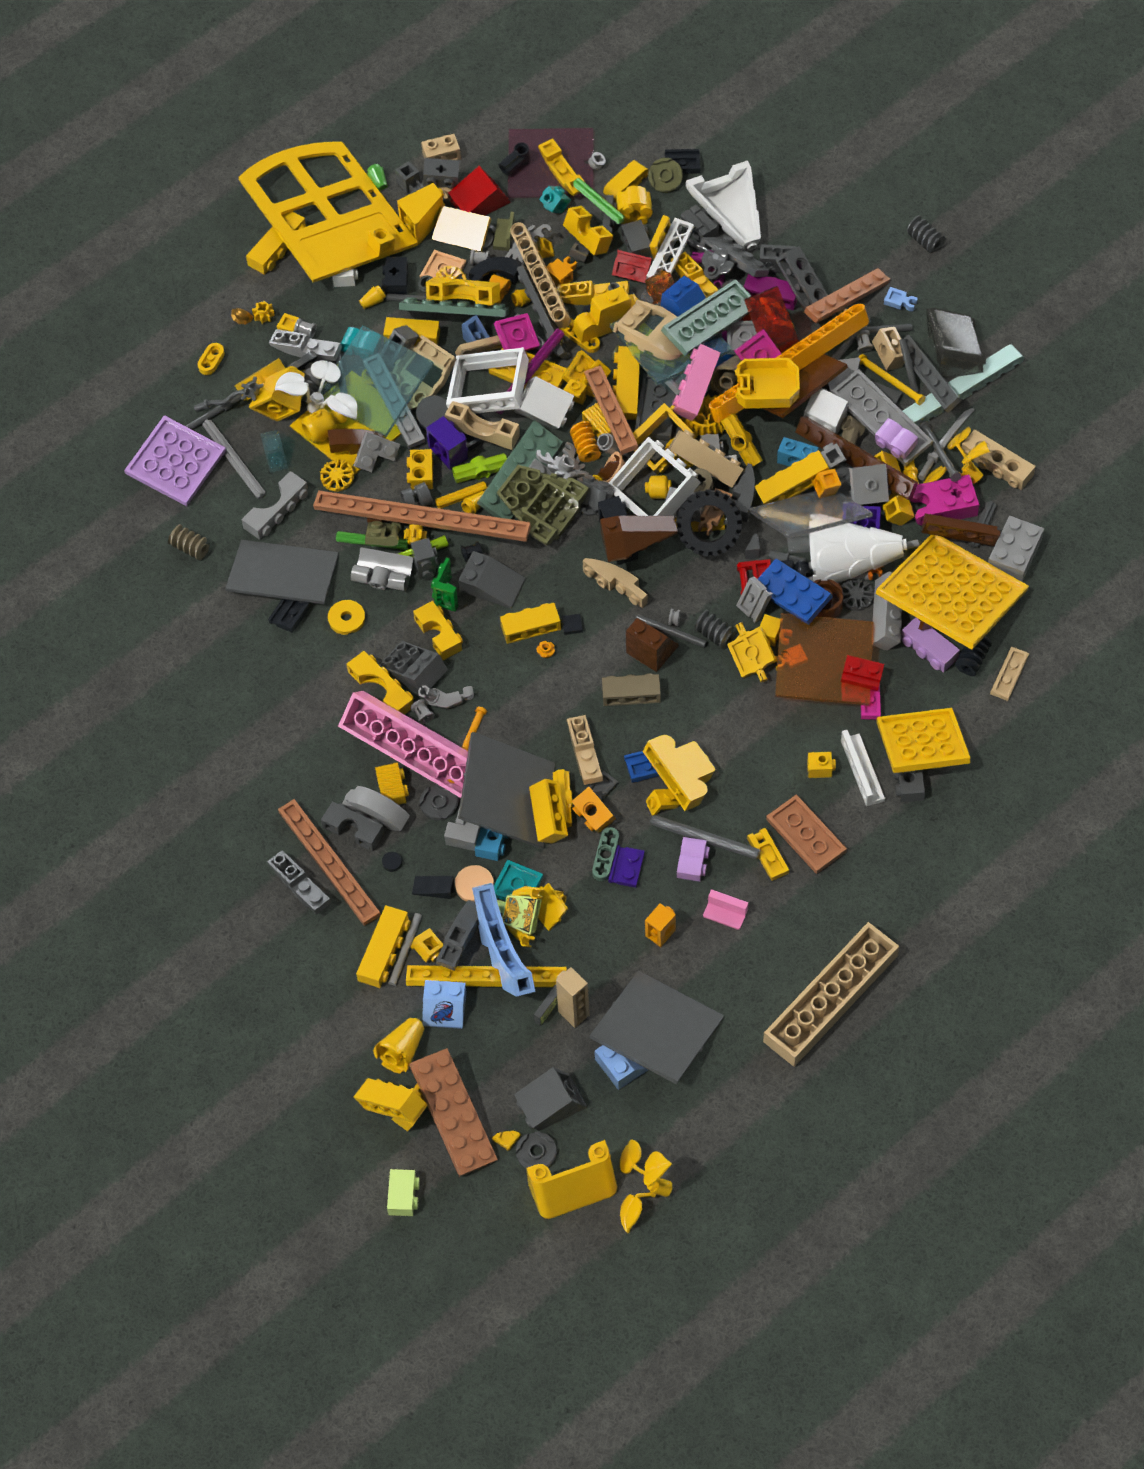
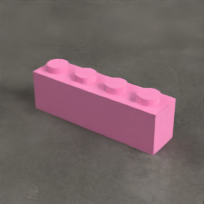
M702 344L697 349L694 348L690 355V359H692L691 364H688L684 371V374H686L685 380L682 379L678 387L681 391L679 396H675L672 403L675 406L673 409L675 414L691 421L698 415L720 352Z

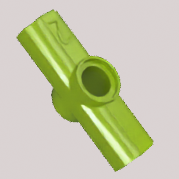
M502 453L488 458L477 456L470 463L452 467L455 482L460 483L474 478L477 480L483 477L488 478L492 473L499 471L507 459L506 454Z

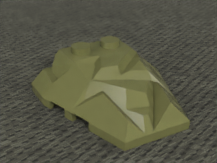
M517 465L497 491V495L519 521L531 523L529 534L545 545H549L553 540L559 539L581 509V503L589 491V487L574 478L568 477V479L557 477V474L554 473L549 475L541 473L538 469Z

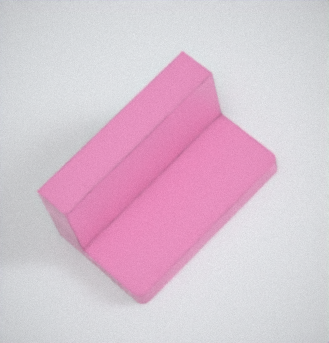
M711 889L708 896V905L703 917L739 930L748 911V902Z

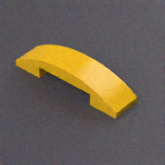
M552 138L538 145L546 164L563 188L572 196L581 193L573 186V181L577 178L582 179V177L576 175L562 156V150Z

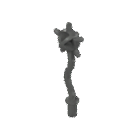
M254 377L247 384H242L244 389L231 393L223 400L204 399V402L194 405V410L198 412L206 408L210 409L211 405H225L238 395H243L241 400L248 397L256 401V396L259 395L260 388L264 387V385H258L256 383L257 377Z

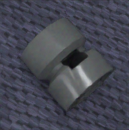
M425 482L415 485L414 489L407 488L400 491L402 502L405 504L425 507L433 504L430 491ZM414 494H415V497H416V499H417V502H415V500H414V498H413V495H414Z

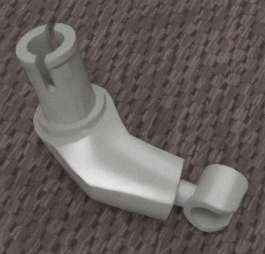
M426 685L422 686L424 689L420 687L418 690L419 696L425 698L429 705L444 709L462 704V699L471 700L474 697L472 686L464 687L463 694H459V691L446 694L436 688L430 689Z

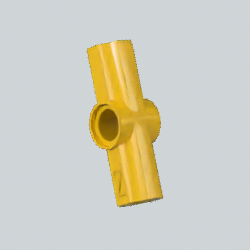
M735 413L720 421L731 439L733 449L739 452L746 466L748 463L752 464V467L760 463L762 458L752 443V436L748 431H745ZM739 438L744 440V444L739 441Z
M562 769L553 772V780L559 781L566 827L568 828L572 826V791L570 790L569 771Z

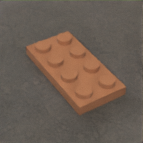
M797 794L766 816V820L816 874L847 852V848Z

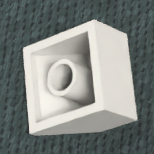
M821 388L811 396L804 415L837 434L841 429L842 421L847 417L848 401Z

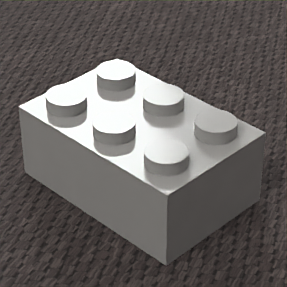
M1009 515L988 563L1023 582L1042 541L1044 528Z

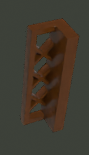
M926 513L923 516L922 533L991 546H995L1000 536V531L997 530L998 526Z

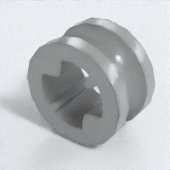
M594 152L588 159L590 167L595 170L601 169L606 162L605 157L599 152Z
M670 610L668 625L675 624L678 627L681 610Z

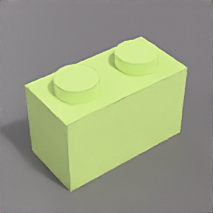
M390 1169L387 1202L388 1215L413 1216L414 1210L418 1209V1197H415V1190H419L420 1179L416 1177L415 1170Z

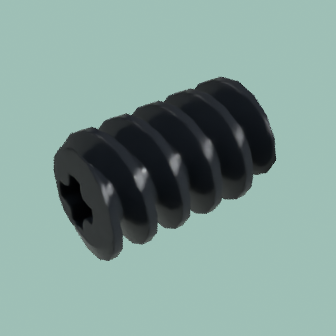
M984 636L972 650L965 646L956 660V668L966 675L975 676V671L979 670V665L983 663L982 659H985L986 653H988L989 648L992 646L991 640Z

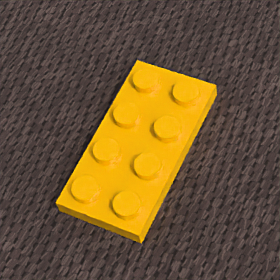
M526 352L530 362L535 355ZM545 360L531 378L536 376L560 388L564 382V379L561 377L567 368ZM517 365L489 368L488 370L489 374L513 383Z

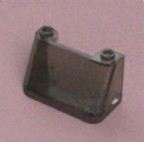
M934 307L927 308L928 336L932 337L937 363L939 364V372L946 379L983 373V365H986L985 354H981L974 330L976 328L975 319L971 318L968 314Z

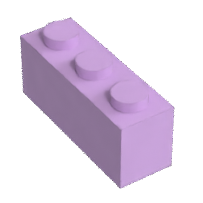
M915 617L902 630L901 639L903 644L907 647H912L920 658L927 659L935 670H940L944 673L958 659L960 650L933 628L919 630L921 621Z

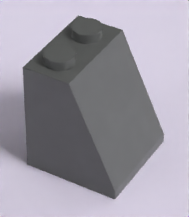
M554 1067L514 1094L517 1099L516 1105L527 1117L525 1118L527 1125L531 1129L539 1131L588 1108L570 1074Z

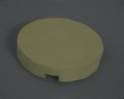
M670 158L656 160L648 171L650 185L656 191L662 193L676 190L682 181L680 165Z

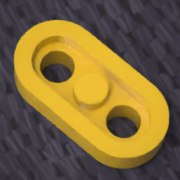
M212 343L207 346L198 361V369L201 374L210 375L215 372L225 355L221 344Z

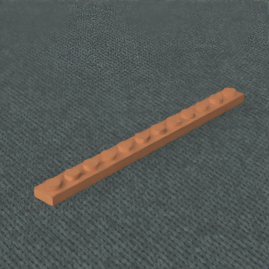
M319 490L313 505L314 510L527 542L531 529V523Z

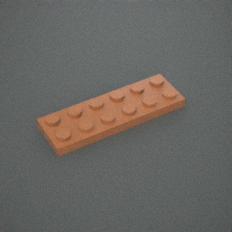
M446 1048L410 1063L409 1066L459 1177L497 1161L498 1159L448 1049Z

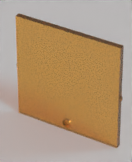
M781 613L775 697L869 706L870 689L842 683L841 678L847 655L872 661L874 622L816 616L808 625L793 614Z

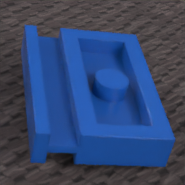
M642 751L624 755L632 783L659 776Z

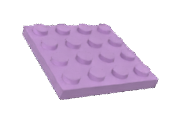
M164 415L124 471L130 477L187 506L224 455L226 448Z

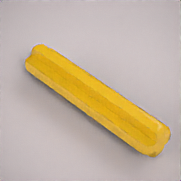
M484 481L439 497L435 499V504L438 509L444 508L481 491H485L487 485Z

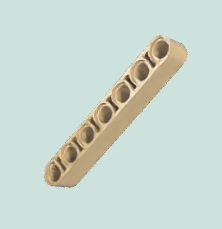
M521 222L513 224L510 230L511 235L550 317L559 328L568 327L571 323L570 315L530 232Z

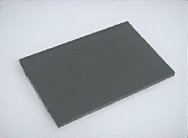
M241 540L225 589L230 592L324 604L339 552Z

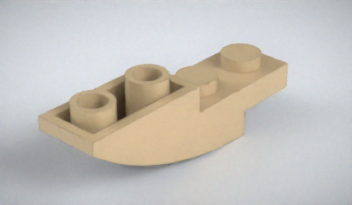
M588 558L583 560V572L588 577L596 579L600 587H606L609 591L615 587L620 594L627 595L632 604H638L642 608L647 604V594L639 588V579L633 574L605 561Z
M586 715L567 719L574 753L584 785L603 781Z

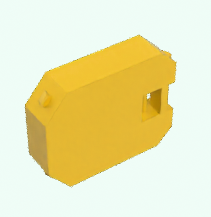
M789 358L743 359L737 365L735 375H737V383H740V388H737L736 399L745 409L789 408L799 398V367ZM744 382H747V388H744ZM750 382H754V391H750Z

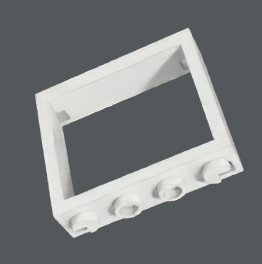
M524 348L456 356L457 360L454 364L446 402L448 408L451 402L455 401L469 406L474 414L520 409L529 358ZM517 365L511 392L461 397L466 371Z
M649 437L610 480L609 485L614 488L613 495L615 497L619 496L621 501L625 502L626 506L637 516H648L622 491L657 451L686 476V479L653 515L672 516L701 482L695 478L698 474L690 467L688 470L685 469L686 464L679 458L675 460V454L668 448L664 451L662 449L664 445L660 441L656 440L654 442Z

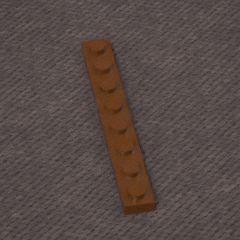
M805 415L801 416L795 433L822 449L830 443H833V445L837 443L846 459L845 462L852 467L886 464ZM886 464L888 488L907 500L912 499L918 482Z

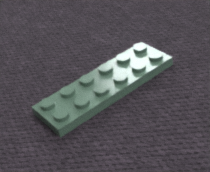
M735 279L664 325L661 331L686 356L694 348L697 349L700 344L703 345L757 309L759 303Z
M407 297L399 303V310L497 317L509 315L510 308L505 307L503 303H495L493 306L476 303L471 305L470 301H459L456 304L452 303V300L435 302V300L424 298L422 301H417L415 297Z
M534 420L488 485L477 504L494 517L511 519L514 514L499 498L497 491L517 465L529 467L531 462L535 458L537 459V450L541 451L543 457L548 452L553 458L563 441Z

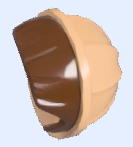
M614 452L607 460L605 467L600 469L598 476L603 481L609 483L625 464L620 452Z

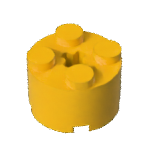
M641 186L626 187V191H619L617 193V210L625 216V220L621 224L641 220L643 225L646 224L653 213L650 192H647L646 188Z

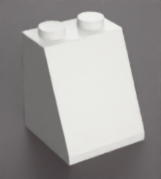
M535 376L526 385L520 409H515L514 412L556 430L564 426L567 419L565 417L566 412L572 409L575 402L573 401L574 395Z

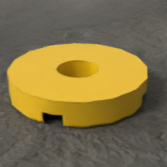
M342 600L330 608L328 622L331 629L336 633L348 635V633H355L363 627L365 612L357 602ZM344 614H350L352 616L350 620L346 621L343 620L341 617Z

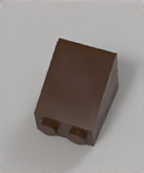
M636 618L626 630V653L655 672L662 667L679 647V644L639 618Z

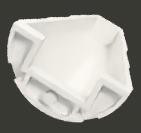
M748 161L732 165L728 175L707 182L704 181L702 175L686 180L687 190L707 213L722 226L724 232L732 237L737 244L742 245L744 250L751 251L757 247L761 239L759 213L756 210L755 190L753 188L751 166Z
M824 517L810 518V522H812L810 524L811 566L815 574L813 575V581L819 579L827 581V579L840 583L904 557V550H907V540L903 539L902 535L874 527L866 528Z

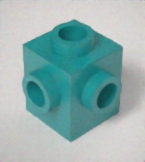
M548 186L539 199L544 204L543 206L546 210L559 214L564 212L571 201L565 194V190L560 186Z

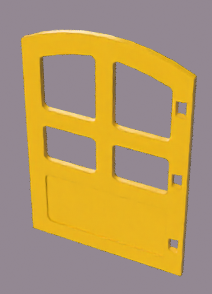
M343 142L312 143L286 149L257 162L239 176L241 184L313 283L418 246L417 240ZM337 156L352 178L322 188L316 185L299 162L301 159L311 157ZM348 157L351 162L347 163L344 158ZM286 165L306 193L279 203H272L257 181L274 169ZM361 189L372 203L371 205L340 215L328 199ZM374 192L376 196L372 197L370 193ZM310 205H316L326 220L294 231L281 215ZM384 225L395 238L394 251L379 257L368 244V233L373 228ZM400 226L403 231L398 232L396 228Z

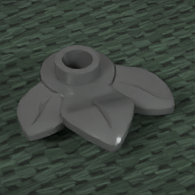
M726 247L718 248L713 253L710 250L704 252L702 264L705 267L704 275L708 279L716 280L733 269L734 263L727 261L728 251Z

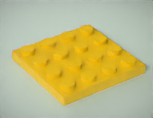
M952 708L877 717V725L893 773L970 764V755Z

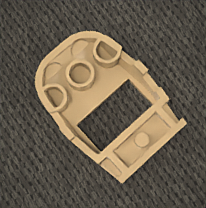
M636 300L633 307L618 323L615 322L613 332L617 333L619 331L624 334V340L629 343L633 342L642 352L647 350L652 352L654 357L664 360H674L682 355L679 349L661 331L664 325L677 318V316L661 306ZM651 315L663 317L664 319L648 336L637 331Z
M423 335L420 336L421 341L415 347L411 345L407 353L395 363L396 367L390 373L409 410L417 409L419 402L423 398L434 396L441 390L457 360L453 355ZM418 355L442 371L441 378L433 388L407 371Z

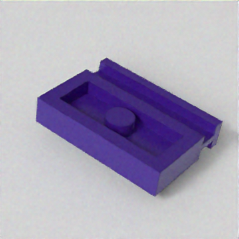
M617 845L608 882L636 888L645 851L628 847L622 848Z

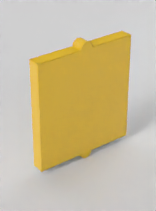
M547 883L543 887L544 890L539 892L543 899L538 918L546 929L550 931L557 922H561V918L568 910V907L552 886Z

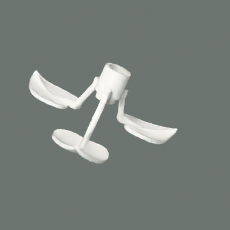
M316 361L312 364L310 369L312 375L322 379L318 392H314L311 396L308 383L304 382V377L298 373H285L276 383L275 390H280L294 396L306 394L307 410L311 413L324 408L327 404L335 412L356 420L357 402L351 395L337 393L335 396L330 395L324 401V397L321 394L325 380L329 383H336L340 378V370L332 362Z

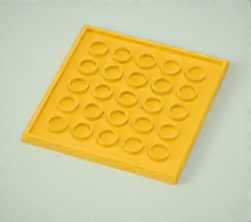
M930 535L876 589L875 594L972 650L1027 592L1029 586L946 538Z

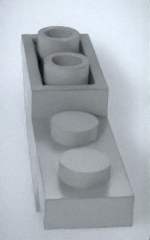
M278 329L275 330L269 342L272 347L301 358L303 355L314 351L318 355L315 362L324 360L336 361L342 349L341 343L310 339L305 333Z

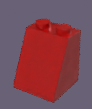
M480 166L448 192L452 198L450 202L455 208L459 207L462 211L483 216L511 203L496 182Z

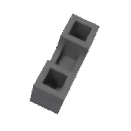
M332 801L321 819L322 828L336 835H340L346 827H356L358 829L355 834L356 844L370 851H374L384 835V828L380 821L376 819L371 820L359 811L354 812L342 803L337 804Z

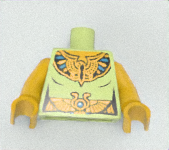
M524 886L507 895L505 902L497 900L500 913H503L502 919L504 924H506V929L524 947L531 948L529 940L535 939L534 936L528 934H533L536 931L543 899L539 891L544 890L543 887Z

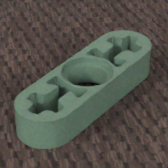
M613 827L605 828L600 837L592 868V875L598 881H605L610 875L616 847L619 842V833ZM609 834H613L610 845H607V837ZM607 850L611 853V856L605 859L600 856V853ZM601 863L605 864L604 872L602 875H598Z

